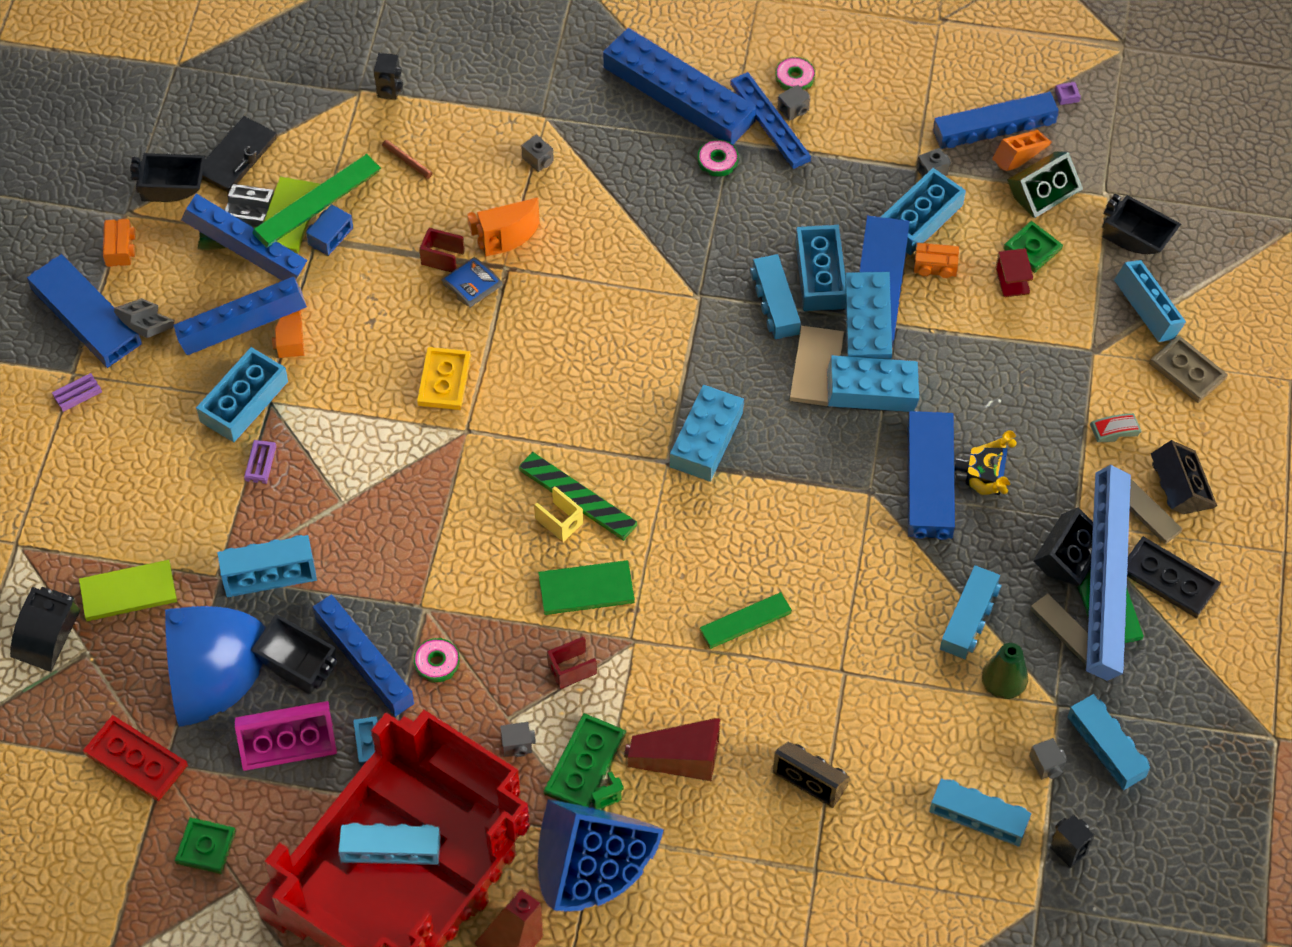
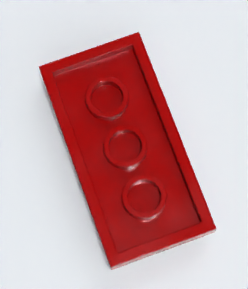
M114 715L108 719L83 749L84 755L158 802L188 766L187 761Z

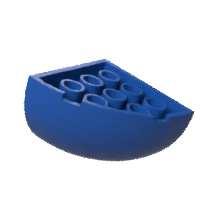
M195 606L165 609L168 670L178 726L208 720L209 716L220 711L224 712L233 706L247 693L258 678L259 670L263 663L251 649L266 627L255 617L229 608Z
M547 800L538 846V878L541 893L546 904L555 911H580L594 905H602L616 898L632 886L643 874L644 871L642 870L650 858L653 859L656 854L664 829L634 818L595 808Z

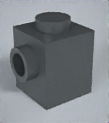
M799 85L778 95L777 108L789 121L809 111L810 95Z
M537 134L521 145L522 159L537 172L549 167L554 161L553 148Z
M941 148L919 155L916 169L922 178L932 168L947 176L951 162L948 155L944 154Z
M528 722L500 726L504 757H523L528 753H532V744H536L535 732L529 729Z
M1054 738L1033 745L1029 754L1041 780L1048 777L1053 779L1061 775L1067 761L1064 751L1058 748Z

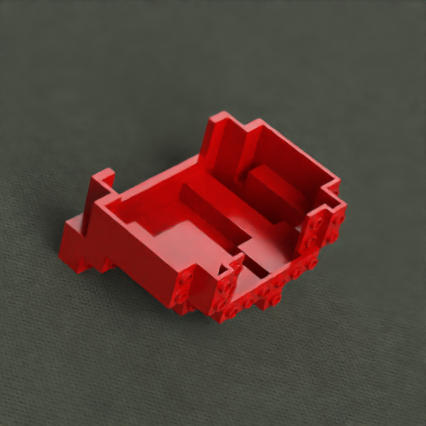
M424 709L414 722L406 716H403L399 721L385 713L371 730L375 752L291 855L289 854L288 847L279 842L264 861L270 881L255 898V903L260 918L283 934L288 929L302 940L309 936L323 947H443L448 940L452 941L459 930L458 927L463 921L466 922L471 916L475 917L478 911L482 912L489 902L487 889L492 883L495 884L500 879L505 865H510L517 854L515 842L519 836L523 837L530 827L528 803L518 798L521 791L517 768ZM358 823L372 826L373 824H384L386 826L406 824L411 827H421L422 825L439 827V864L341 862L339 855L341 825Z

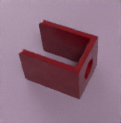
M428 227L419 248L421 265L450 273L457 269L455 255L431 248L435 247L463 255L465 252L464 237Z
M1026 248L999 251L995 268L1003 297L1029 295L1028 281L1033 280V273Z
M584 637L547 651L548 666L560 689L597 674V661L595 658L562 672L558 664L586 652V639Z

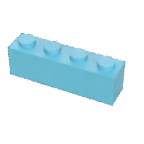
M358 823L341 825L339 845L341 862L439 864V827L432 825L411 827L406 824H399L397 826L373 824L372 826Z

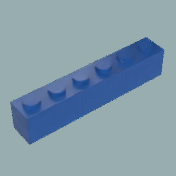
M1046 92L937 117L934 119L933 133L941 149L953 148L958 145L971 144L984 139H992L997 136L1010 135L1023 130L1052 125L1057 121L1059 109L1051 92Z
M197 193L189 203L181 221L282 281L293 276L297 279L307 262V259L277 241L266 248L252 234L255 228Z
M293 276L174 324V329L181 347L188 356L306 308L307 305L303 293Z
M332 594L313 606L315 620L395 717L414 705L411 689Z

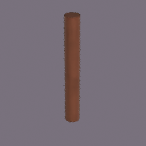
M385 140L382 143L385 149L425 178L429 179L432 176L430 170L390 141Z

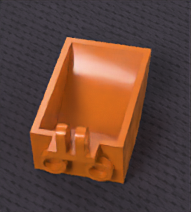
M538 197L477 212L478 218L474 212L468 213V225L471 236L478 235L479 249L484 250L486 257L511 251L531 238L540 223Z

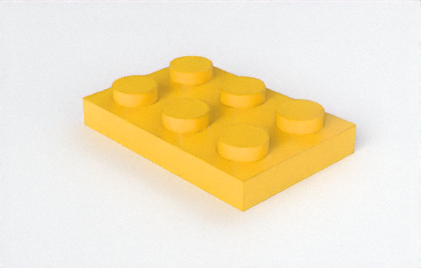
M427 348L417 399L418 406L461 410L471 358L470 351Z

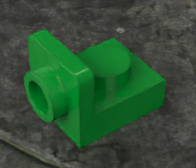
M612 771L607 773L609 786H601L591 793L592 805L595 809L600 810L622 800L623 784L619 777L615 778Z

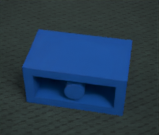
M331 204L327 210L322 211L318 220L308 227L306 231L308 245L329 256L354 228L352 215Z

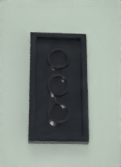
M243 116L205 159L202 179L229 193L233 184H237L278 138L277 132ZM246 147H251L250 154L256 151V161L254 163H246L236 173L232 171L244 158V149Z
M1142 536L1128 555V578L1195 618L1199 617L1221 585L1220 581Z

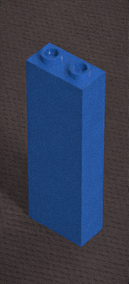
M867 216L860 272H890L893 348L910 221Z
M62 254L50 260L46 265L35 270L27 277L31 290L106 368H109L142 345L140 335L118 318L114 313V307Z
M909 411L907 422L908 537L918 539L929 537L940 540L953 539L955 529L953 413Z

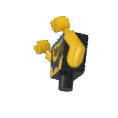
M1008 430L1000 439L971 448L969 459L956 457L954 470L967 472L965 484L973 488L980 495L1007 494L1008 489L1006 486H1009L1011 483L1007 477H1004L1008 450L1006 445L1011 448L1016 446L1017 442L1013 439L1016 437V434Z

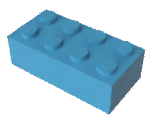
M932 168L881 217L910 221L906 253L912 255L916 251L917 243H924L963 206L966 190Z
M839 225L797 227L795 243L803 311L846 309V277Z
M890 272L846 273L847 356L891 360Z
M250 347L196 407L199 421L234 443L288 383L286 367Z
M831 355L827 368L828 406L904 412L915 411L919 401L918 361Z
M703 384L670 452V468L711 482L743 414L744 398Z
M297 535L284 540L276 539L263 544H249L246 547L236 549L227 548L224 551L217 552L221 578L227 597L317 581L308 535Z

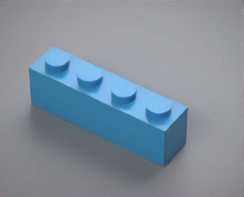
M779 255L753 259V268H750L752 280H756L757 296L762 298L761 308L763 314H767L769 332H773L775 339L800 335L801 321Z
M1141 260L1125 262L1114 281L1158 342L1175 339L1185 325V319Z
M976 565L974 566L943 635L940 650L965 660L969 652H974L978 641L975 639L976 634L982 633L986 623L983 621L985 615H990L994 605L991 600L993 596L998 597L1002 587L1001 584H998L999 574Z
M1092 694L1070 708L1068 719L1123 790L1147 776L1150 769L1147 758L1143 754L1140 755L1135 748L1133 740L1123 733L1119 722L1109 715L1105 704L1101 700H1098Z
M942 778L929 810L930 813L1018 847L1021 844L1032 814L1022 806L1007 804L998 797H989L975 788L968 789L959 785L954 780Z

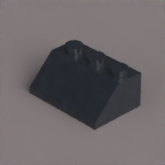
M1171 440L1150 453L1153 459V468L1158 472L1160 486L1165 491L1168 498L1167 504L1172 510L1188 514L1217 507L1196 450Z
M1079 507L1061 514L1033 562L1049 577L1076 586L1081 585L1091 568L1093 521Z
M789 741L779 747L774 753L772 773L832 808L835 807L849 783V776L844 770L830 766L822 757L813 756L806 752L805 748L801 745L793 744Z

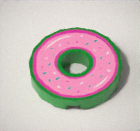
M801 57L786 58L777 65L775 80L786 91L796 85H799L803 90L809 89L815 81V68L808 60ZM798 73L800 76L793 77L790 74Z
M724 140L706 142L698 151V165L701 170L708 172L709 175H728L738 165V151L730 142ZM721 156L723 159L717 161L714 160L713 157Z
M432 638L424 641L417 647L414 654V667L417 674L432 683L450 679L460 666V655L456 646L442 638ZM434 657L443 658L440 664L435 665L431 663V659Z

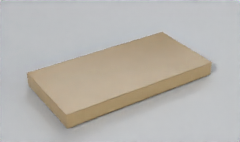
M801 326L790 401L828 406L827 368L831 355L841 356L844 331Z

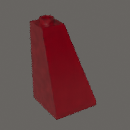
M713 718L632 736L631 744H626L624 758H628V767L712 781L720 738L721 719Z
M520 889L474 944L477 947H535L543 937L541 903Z

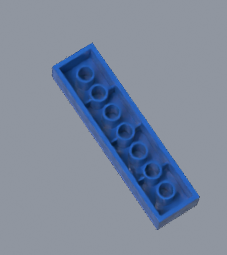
M627 28L603 51V68L718 140H724L733 145L756 122L755 105L630 28Z

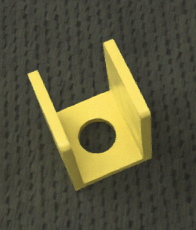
M557 487L552 488L553 503L570 517L561 523L541 505L536 503L534 504L535 519L564 542L583 524V509Z

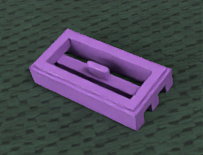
M90 373L52 392V395L64 412L102 393V390Z
M253 441L244 475L245 481L253 480L255 483L262 481L263 484H267L276 450L275 442ZM262 446L255 474H252L258 447ZM267 447H269L263 474L260 475Z

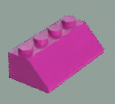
M328 701L235 718V730L243 771L337 754Z

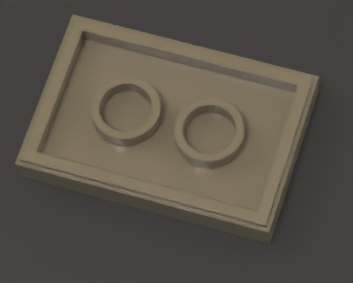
M1179 335L1152 357L1149 362L1151 366L1197 403L1202 401L1228 376L1226 372Z

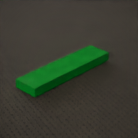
M782 592L700 627V633L709 649H712L790 615L792 609Z

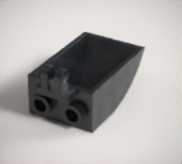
M143 153L142 161L138 157H132L130 165L131 180H137L136 192L140 194L141 201L173 202L194 195L201 186L206 155Z
M1114 194L1103 212L1108 217L1102 224V228H1104L1102 237L1134 253L1156 254L1163 250L1181 226V223L1129 195H1126L1120 201L1121 197L1118 194Z
M32 587L15 624L10 657L51 672L80 613V609L74 603V597L45 587L40 589Z
M275 614L251 649L256 657L275 674L310 695L314 689L318 690L323 681H326L338 662L335 658L336 647L278 614Z

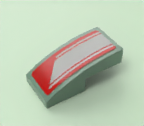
M1134 413L1109 416L1090 423L1097 442H1115L1119 437L1138 436L1142 432Z

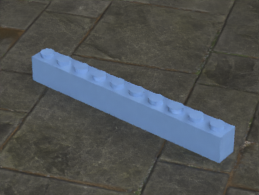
M1112 465L1095 473L1086 665L1087 672L1106 681L1123 674L1131 489V475Z

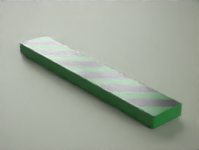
M533 451L519 465V471L550 492H552V488L557 487L583 509L584 515L624 541L637 527L636 520Z

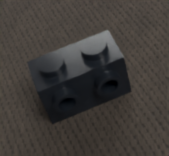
M378 52L374 68L377 98L397 100L398 93L402 92V67L399 64V55Z
M1072 815L1068 820L1063 818L1055 826L1056 832L1052 835L1053 841L1050 847L1069 868H1072L1088 854L1094 838V834L1089 830L1087 823L1082 819H1078L1075 815Z

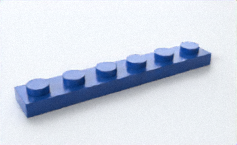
M749 72L731 79L730 85L735 92L756 106V120L790 166L795 169L810 162L811 155Z

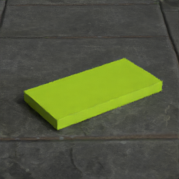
M280 176L264 222L319 186L320 183ZM309 220L277 242L298 254Z
M170 560L79 579L86 621L177 602Z

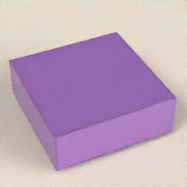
M1075 82L1055 85V92L1060 105L1080 102L1081 97Z

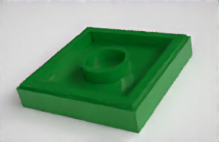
M1030 221L1004 244L1003 249L1007 251L1026 248L1031 270L1035 273L1062 250L1063 244L1036 223Z
M189 817L174 860L175 864L222 874L236 834V828Z

